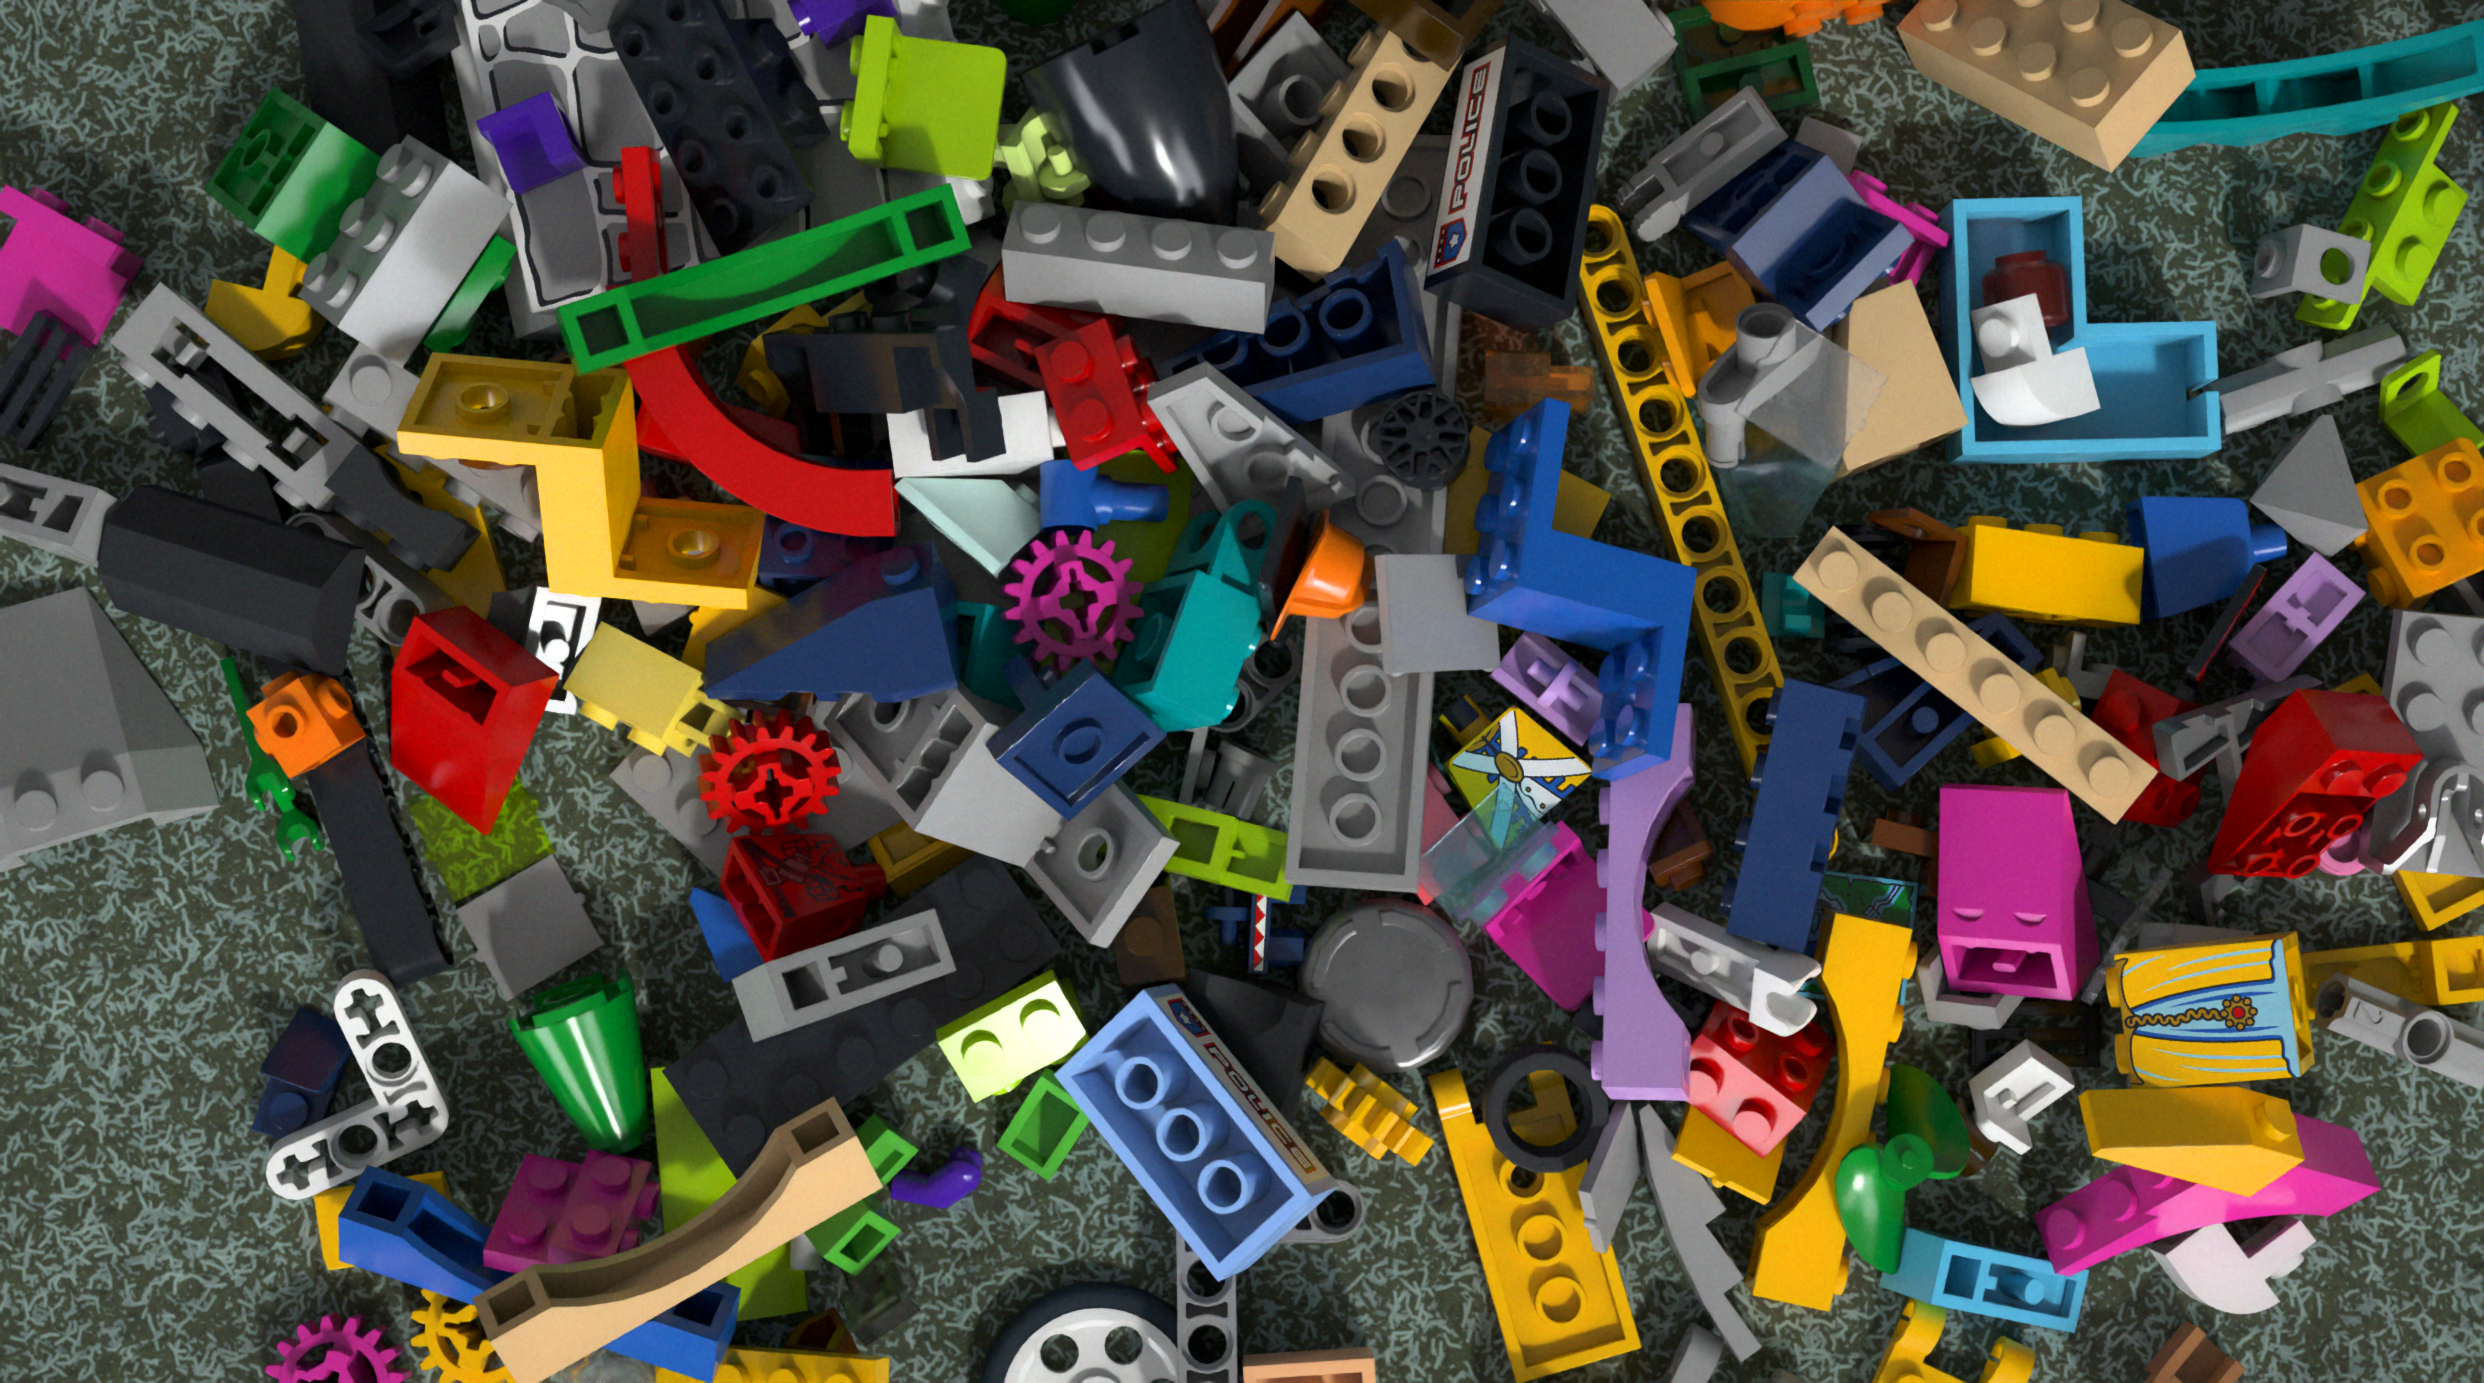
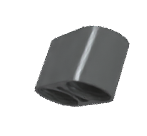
M1267 631L1261 633L1259 643L1254 652L1247 659H1244L1236 681L1240 687L1239 693L1245 700L1244 713L1234 722H1221L1219 725L1209 726V729L1223 735L1239 733L1248 727L1293 684L1299 675L1302 663L1301 650L1295 639L1287 635L1284 649L1291 656V668L1282 677L1272 679L1260 674L1255 667V655L1261 648L1270 645Z

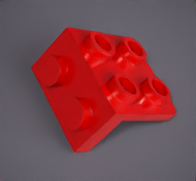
M1103 318L1033 349L1071 461L1080 472L1138 447H1142L1167 475L1180 470L1174 453L1178 448L1147 403V388L1159 382V376L1148 356L1141 357L1137 345L1130 334L1121 337L1107 319Z
M2114 669L2090 720L2158 771L2121 819L2174 829L2182 821L2188 819L2195 811L2201 797L2199 785L2210 763L2215 762L2216 758L2214 757L2185 779L2178 782L2160 771L2152 725L2158 721L2207 705L2178 698L2125 671ZM2059 783L2058 786L2066 789L2063 785Z
M1716 998L1702 1027L1691 1038L1690 1098L1687 1102L1763 1159L1808 1113L1835 1052V1043L1825 1033L1823 1028L1813 1020H1810L1798 1032L1783 1037L1749 1022L1750 1013Z

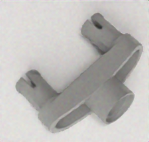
M1776 303L1753 304L1740 311L1736 317V341L1713 363L1703 375L1698 385V410L1706 428L1705 458L1708 463L1718 468H1730L1738 464V458L1743 460L1746 457V418L1751 410L1766 401L1784 386H1786L1788 397L1801 403L1816 401L1819 399V394H1825L1827 388L1825 380L1827 353L1832 347V325L1827 326L1819 333L1796 321L1791 310Z

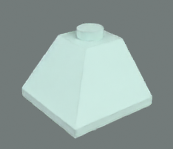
M902 477L894 486L908 505L1001 586L1007 584L1015 575L1009 567L1012 560L1020 559L1027 561L1030 558L1026 545L1035 540L1043 543L1050 535L1040 531V497L1023 483L1013 491L1002 480Z

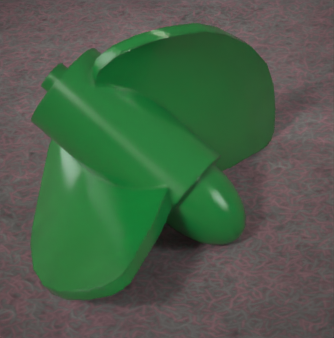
M1896 1063L1890 1068L1886 1112L1888 1142L1885 1144L1876 1142L1862 1143L1851 1148L1841 1159L1834 1178L1835 1197L1840 1221L1851 1245L1863 1260L1875 1269L1890 1275L1897 1273L1900 1265L1905 1219V1191L1921 1183L1927 1177L1938 1180L1950 1179L1959 1175L1968 1162L1971 1148L1967 1128L1958 1107L1944 1087L1929 1074L1913 1066Z

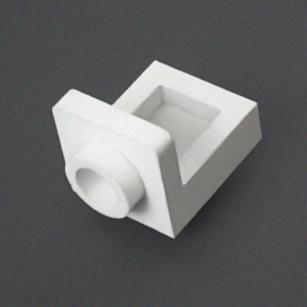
M2025 1039L1968 1081L1975 1106L1973 1118L1979 1130L1989 1140L1993 1142L2001 1141L2021 1155L2033 1147L2026 1121L2075 1087L2070 1068L2028 1039Z

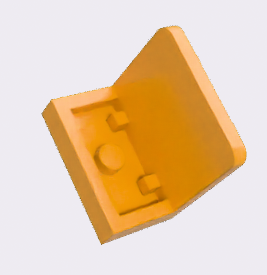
M1728 260L1682 279L1657 271L1644 276V284L1647 293L1641 295L1644 314L1654 331L1661 330L1668 353L1662 355V365L1667 380L1675 391L1682 390L1686 398L1698 400V385L1701 378L1713 363L1736 341V317L1740 311L1750 305L1761 303L1760 298Z
M2457 438L2355 484L2369 530L2346 547L2351 551L2358 550L2369 569L2366 575L2369 588L2375 599L2382 606L2389 605L2393 612L2394 608L2421 610L2435 591L2484 570V459L2470 439Z

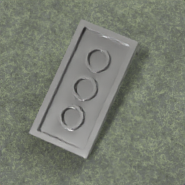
M2394 608L2382 696L2385 697L2425 756L2406 773L2407 779L2398 790L2381 797L2365 812L2358 862L2379 875H2391L2396 870L2484 878V616Z

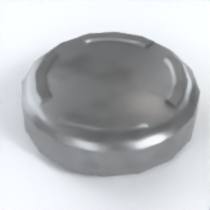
M1396 897L1359 900L1330 915L1307 942L1303 954V962L1300 964L1297 973L1298 992L1326 1002L1316 1041L1343 1064L1355 1067L1360 1062L1374 1074L1412 1071L1441 1056L1464 1029L1474 997L1471 960L1456 931L1428 907Z

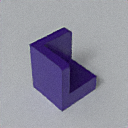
M549 90L476 121L481 135L494 146L510 188L516 194H524L589 167L565 106Z

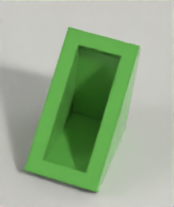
M1051 1064L1046 1067L996 1145L1048 1182L1090 1121L1054 1074L1060 1068Z

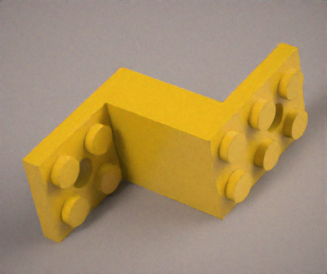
M432 352L396 431L399 452L403 454L426 455L436 459L459 458L493 461L503 465H536L549 592L574 594L583 597L597 596L641 600L649 603L664 602L708 606L715 609H748L758 575L766 512L752 506L642 497L633 385L627 369L605 368L576 377L572 364ZM689 551H703L701 554H688Z

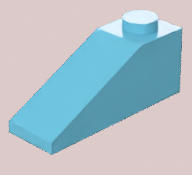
M1904 1225L1898 1272L1893 1275L1882 1272L1879 1286L1932 1305L2075 1333L2089 1270L2084 1269L2071 1277L2055 1274L2051 1261L2048 1259Z

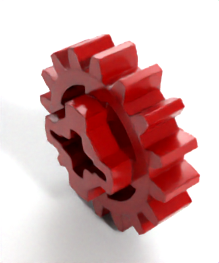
M781 708L775 720L766 721L761 709L753 712V723L744 726L735 718L730 719L728 723L731 735L727 738L711 734L708 738L711 754H700L697 761L700 775L696 779L701 801L706 803L708 816L711 820L723 817L726 832L730 834L737 831L742 825H745L748 828L749 836L761 835L765 828H772L774 835H785V825L794 823L804 831L809 828L806 815L811 811L816 814L826 815L829 809L825 796L839 794L840 787L836 775L842 772L836 749H833L827 730L816 732L813 719L808 715L800 719L796 724H792L788 709ZM771 768V780L766 781L768 780L767 769Z

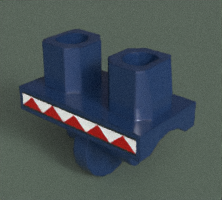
M1293 884L1289 902L1248 892V907H1240L1241 890L1222 885L1221 906L1202 905V918L1220 919L1219 945L1238 946L1239 921H1247L1244 971H1247V973L1267 974L1268 967L1280 968L1299 965L1303 962L1304 930L1270 928L1271 903L1305 904L1307 885Z

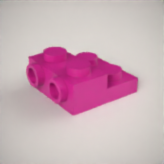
M589 1149L583 1165L526 1153L484 1246L483 1266L518 1273L532 1264H567L600 1259L640 1247L641 1231L638 1228L642 1220L651 1221L653 1219L661 1189L659 1182L652 1181V1162Z

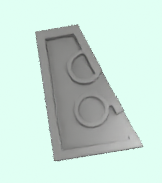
M1207 361L1148 386V405L1222 515L1235 503L1250 499L1266 502L1278 514L1289 475L1302 478L1308 514L1356 495V480L1353 476ZM1245 513L1241 517L1237 528L1240 541L1266 532L1261 519L1251 513Z

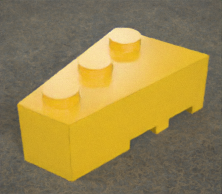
M1996 516L1968 517L1967 526L1954 528V530L1968 536V541L1959 569L1958 583L1953 591L1949 609L1964 610V617L1982 618L1986 613L1991 614L2000 610L2005 616L2024 618V622L2099 629L2140 624L2144 548L2118 545L2119 535L2107 532L2079 533V539L2063 537L2062 526L2052 524L2024 525V531L2007 529L2008 520L2006 518Z

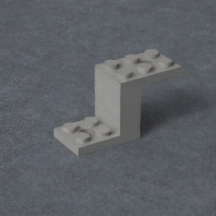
M960 679L959 688L902 701L897 716L894 711L896 703L875 702L871 694L842 693L839 702H836L823 724L913 831L1023 867L1091 944L1108 948L1180 845V841L1120 778L1074 818L1067 821L998 764L986 747V744L1016 719L1021 712L973 694ZM1106 842L1107 854L1104 862L1098 868L1096 854L1100 846Z

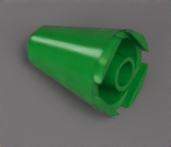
M625 968L616 969L618 981L605 983L602 972H596L552 987L533 996L532 1000L536 1009L522 1017L518 1006L510 1009L505 1015L510 1032L589 1148L592 1150L605 1149L606 1153L615 1155L630 1151L642 1144L643 1138L641 1134L651 1127L634 982L629 970Z

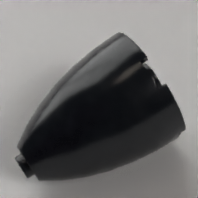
M1167 0L1018 74L1027 99L1039 116L1054 144H1058L1066 150L1073 168L1087 175L1091 183L1088 189L1109 210L1126 214L1183 219L1190 222L1236 227L1239 204V151L1235 117L1227 79L1215 40L1197 0Z

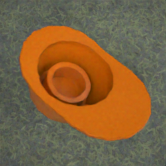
M1327 507L1321 511L1303 556L1297 581L1270 638L1272 641L1276 638L1287 616L1340 618L1343 614L1352 612L1363 605L1370 592L1375 564L1373 558L1365 552L1364 543L1357 536L1329 521L1330 511Z

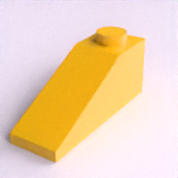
M2237 1086L2086 1090L2078 1096L2092 1156L2247 1197H2251L2305 1160L2296 1129V1120L2291 1112L2289 1101Z

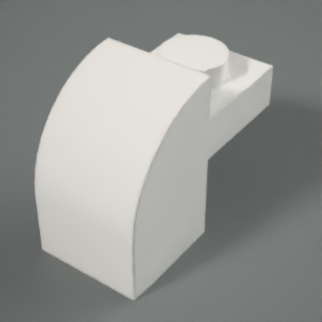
M2036 293L1970 311V317L1986 372L1984 375L1970 378L1979 402L1995 421L2010 429H2025L2100 409L2084 346L2052 354Z
M2279 1215L2241 1245L2236 1243L2222 1223L2162 1238L2148 1249L2176 1286L2191 1298L2224 1312L2250 1314L2266 1310L2280 1302L2265 1282V1279L2269 1276L2271 1279H2278L2296 1269L2304 1260L2301 1252L2315 1243L2316 1240L2301 1220L2286 1215Z

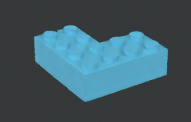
M2082 196L1953 199L1937 214L1942 219L1938 228L1952 236L1947 248L1937 249L1941 354L1970 423L1944 439L1945 465L2198 460L2221 449L2219 391H2206L2187 401L2186 391H2195L2218 379L2216 321L2087 324ZM2036 293L2052 354L2084 346L2100 409L2030 428L2010 429L1999 424L1986 412L1972 387L1970 378L1984 375L1986 372L1970 317V311Z

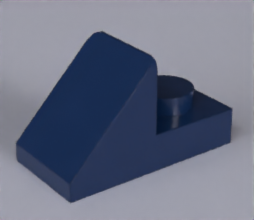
M299 1008L260 1068L259 1072L269 1076L270 1079L252 1124V1131L280 1140L291 1133L329 1117L353 1053L337 1020L304 1008Z

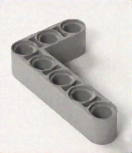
M1335 1179L1339 1186L1331 1194L1342 1195L1349 1200L1354 1212L1351 1222L1342 1228H1329L1318 1218L1316 1206L1275 1244L1336 1243L1349 1239L1357 1232L1364 1218L1365 1205L1363 1196L1349 1182ZM1176 1229L1178 1383H1238L1236 1274L1226 1278L1222 1290L1214 1296L1202 1297L1195 1294L1189 1287L1188 1277L1192 1268L1202 1261ZM1207 1326L1221 1331L1227 1342L1226 1352L1222 1358L1211 1364L1199 1363L1193 1359L1189 1351V1341L1193 1333L1199 1328Z

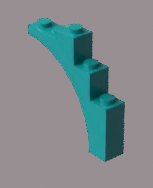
M2484 18L2431 33L2327 55L2275 63L2194 70L2196 77L2127 156L2139 158L2154 157L2199 143L2235 147L2252 146L2298 132L2331 136L2349 135L2399 121L2398 115L2482 92L2484 91Z

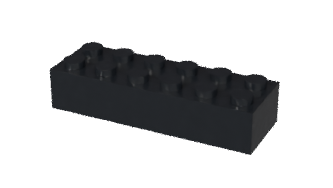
M978 852L866 929L869 930L935 908L956 971L754 1043L743 1014L662 1070V1073L736 1180L741 1178L759 1156L774 1129L833 1096L840 1108L844 1107L937 1041L936 1030L1002 996L1062 953L1063 949L999 859Z

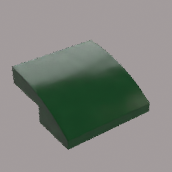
M1704 5L1665 14L1675 29V36L1673 38L1678 45L1671 57L1681 95L1693 126L1746 86L1750 87L1751 85L1761 96L1772 114L1819 103L1820 96L1805 39L1799 41L1798 36L1785 38L1783 27L1781 30L1766 34H1744L1743 30L1735 29L1722 22L1720 25L1710 19L1712 14Z

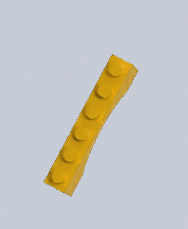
M1824 908L1813 959L1821 966V973L1815 979L1826 998L1836 1035L1838 1077L1835 1103L1824 1139L1805 1173L1782 1200L1757 1219L1744 1282L1754 1296L1829 1312L1833 1294L1842 1295L1845 1289L1849 1260L1848 1257L1842 1256L1846 1232L1840 1221L1835 1197L1834 1178L1841 1159L1851 1148L1862 1143L1876 1142V1132L1869 1130L1874 1105L1882 1106L1888 1093L1890 1069L1883 1067L1888 1042H1897L1903 1024L1904 1007L1901 1004H1896L1902 978L1908 980L1911 978L1918 952L1917 942L1910 940L1913 929L1901 923Z

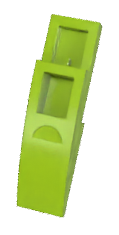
M1134 793L1180 841V845L1161 871L1166 873L1173 872L1289 902L1293 884H1287L1284 880L1288 833L1239 821L1233 816ZM1104 842L1098 849L1097 855L1106 857L1107 843Z

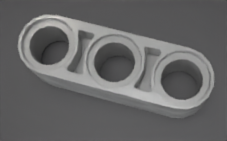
M299 513L292 516L285 523L320 535L324 531L327 537L367 549L354 617L384 642L394 647H402L412 623V613L415 606L419 608L420 614L456 607L448 594L419 571H416L391 553L385 547L386 545L367 529L359 528L343 515ZM369 568L373 575V585L370 592L366 586V574Z

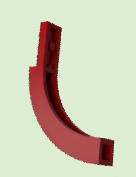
M649 146L621 148L622 164L614 165L612 171L615 200L618 205L626 206L628 232H620L618 236L619 260L622 271L631 272L632 284L670 273L660 151ZM629 284L605 285L606 291H610ZM685 343L624 362L633 386L641 400L672 444L699 471L730 494L758 510L787 522L823 532L852 536H896L901 534L899 495L894 488L898 482L895 479L894 468L855 469L832 466L801 457L761 437L740 421L719 400L702 377Z

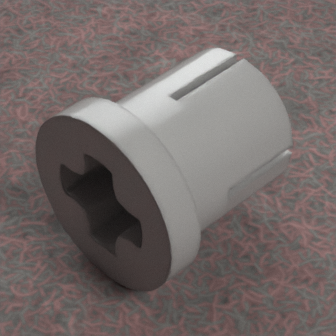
M1222 738L1217 749L1222 756L1203 800L1220 810L1226 804L1224 812L1249 820L1268 776H1276L1281 763L1243 744Z

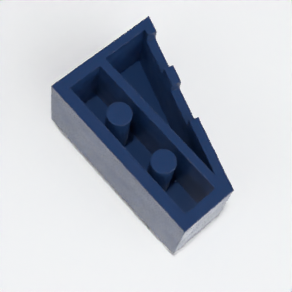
M2000 610L1965 624V626L2026 672L2032 670L2044 659L2040 652ZM1894 656L1880 660L1862 670L1825 684L1870 695L1854 758L1888 795L1907 781L1976 719Z

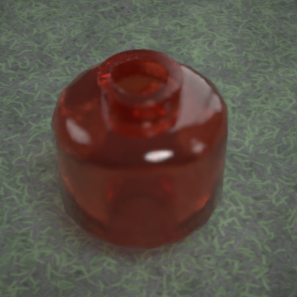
M2046 250L2021 252L1995 258V268L1986 272L1981 279L1984 307L2036 293L2048 340L2052 341L2050 329L2063 325L2071 316L2064 265L2059 261L2047 259Z

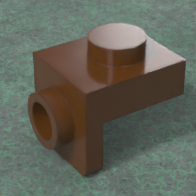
M1686 795L1675 807L1659 835L1648 865L1659 890L1671 885L1674 891L1690 888L1705 880L1709 876L1707 869L1718 864L1710 842L1706 838Z
M1886 808L1883 819L1865 818L1860 843L1922 857L1916 883H1919L1917 895L1937 899L1939 833L1921 829L1924 817Z

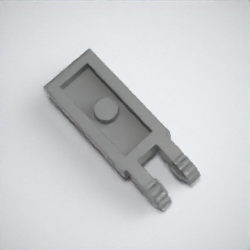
M1746 86L1648 160V166L1630 178L1627 184H1623L1620 189H1617L1618 192L1614 195L1616 198L1614 200L1615 205L1625 217L1628 215L1632 217L1634 215L1630 227L1637 240H1641L1642 243L1644 241H1647V243L1652 240L1655 241L1657 238H1661L1663 233H1668L1677 226L1681 213L1683 215L1688 213L1789 136L1753 86Z

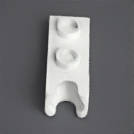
M1663 902L1650 912L1656 924L1654 934L1647 941V955L1653 969L1750 1013L1749 1022L1783 1037L1801 1030L1816 1014V1005L1797 992L1808 978L1816 977L1821 973V966L1816 960L1782 947L1774 951L1751 939L1726 933V928L1667 902Z

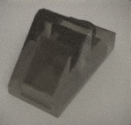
M891 1241L857 1276L850 1274L822 1257L851 1329L865 1346H868L921 1311L914 1295L921 1290V1287Z

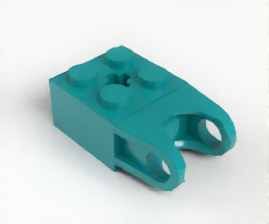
M1256 499L1243 500L1229 507L1223 515L1221 512L1214 510L1200 513L1189 520L1182 530L1162 579L1144 585L1137 607L1144 610V615L1140 618L1131 619L1128 627L1136 637L1133 642L1122 643L1110 678L1159 722L1166 733L1219 725L1231 713L1237 702L1240 691L1239 684L1236 683L1244 659H1247L1254 652L1262 633V626L1258 622L1263 608L1257 581L1278 515L1275 509L1264 501ZM1245 513L1256 515L1265 526V541L1258 550L1248 549L1245 547V540L1240 541L1238 538L1237 528L1241 517ZM1207 524L1216 525L1209 540L1200 548L1199 537L1202 529Z

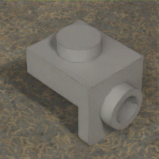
M1939 940L1921 958L1916 969V986L1918 991L1923 994L1929 1021L1968 1025L1978 1030L2000 1029L2025 997L1950 990Z

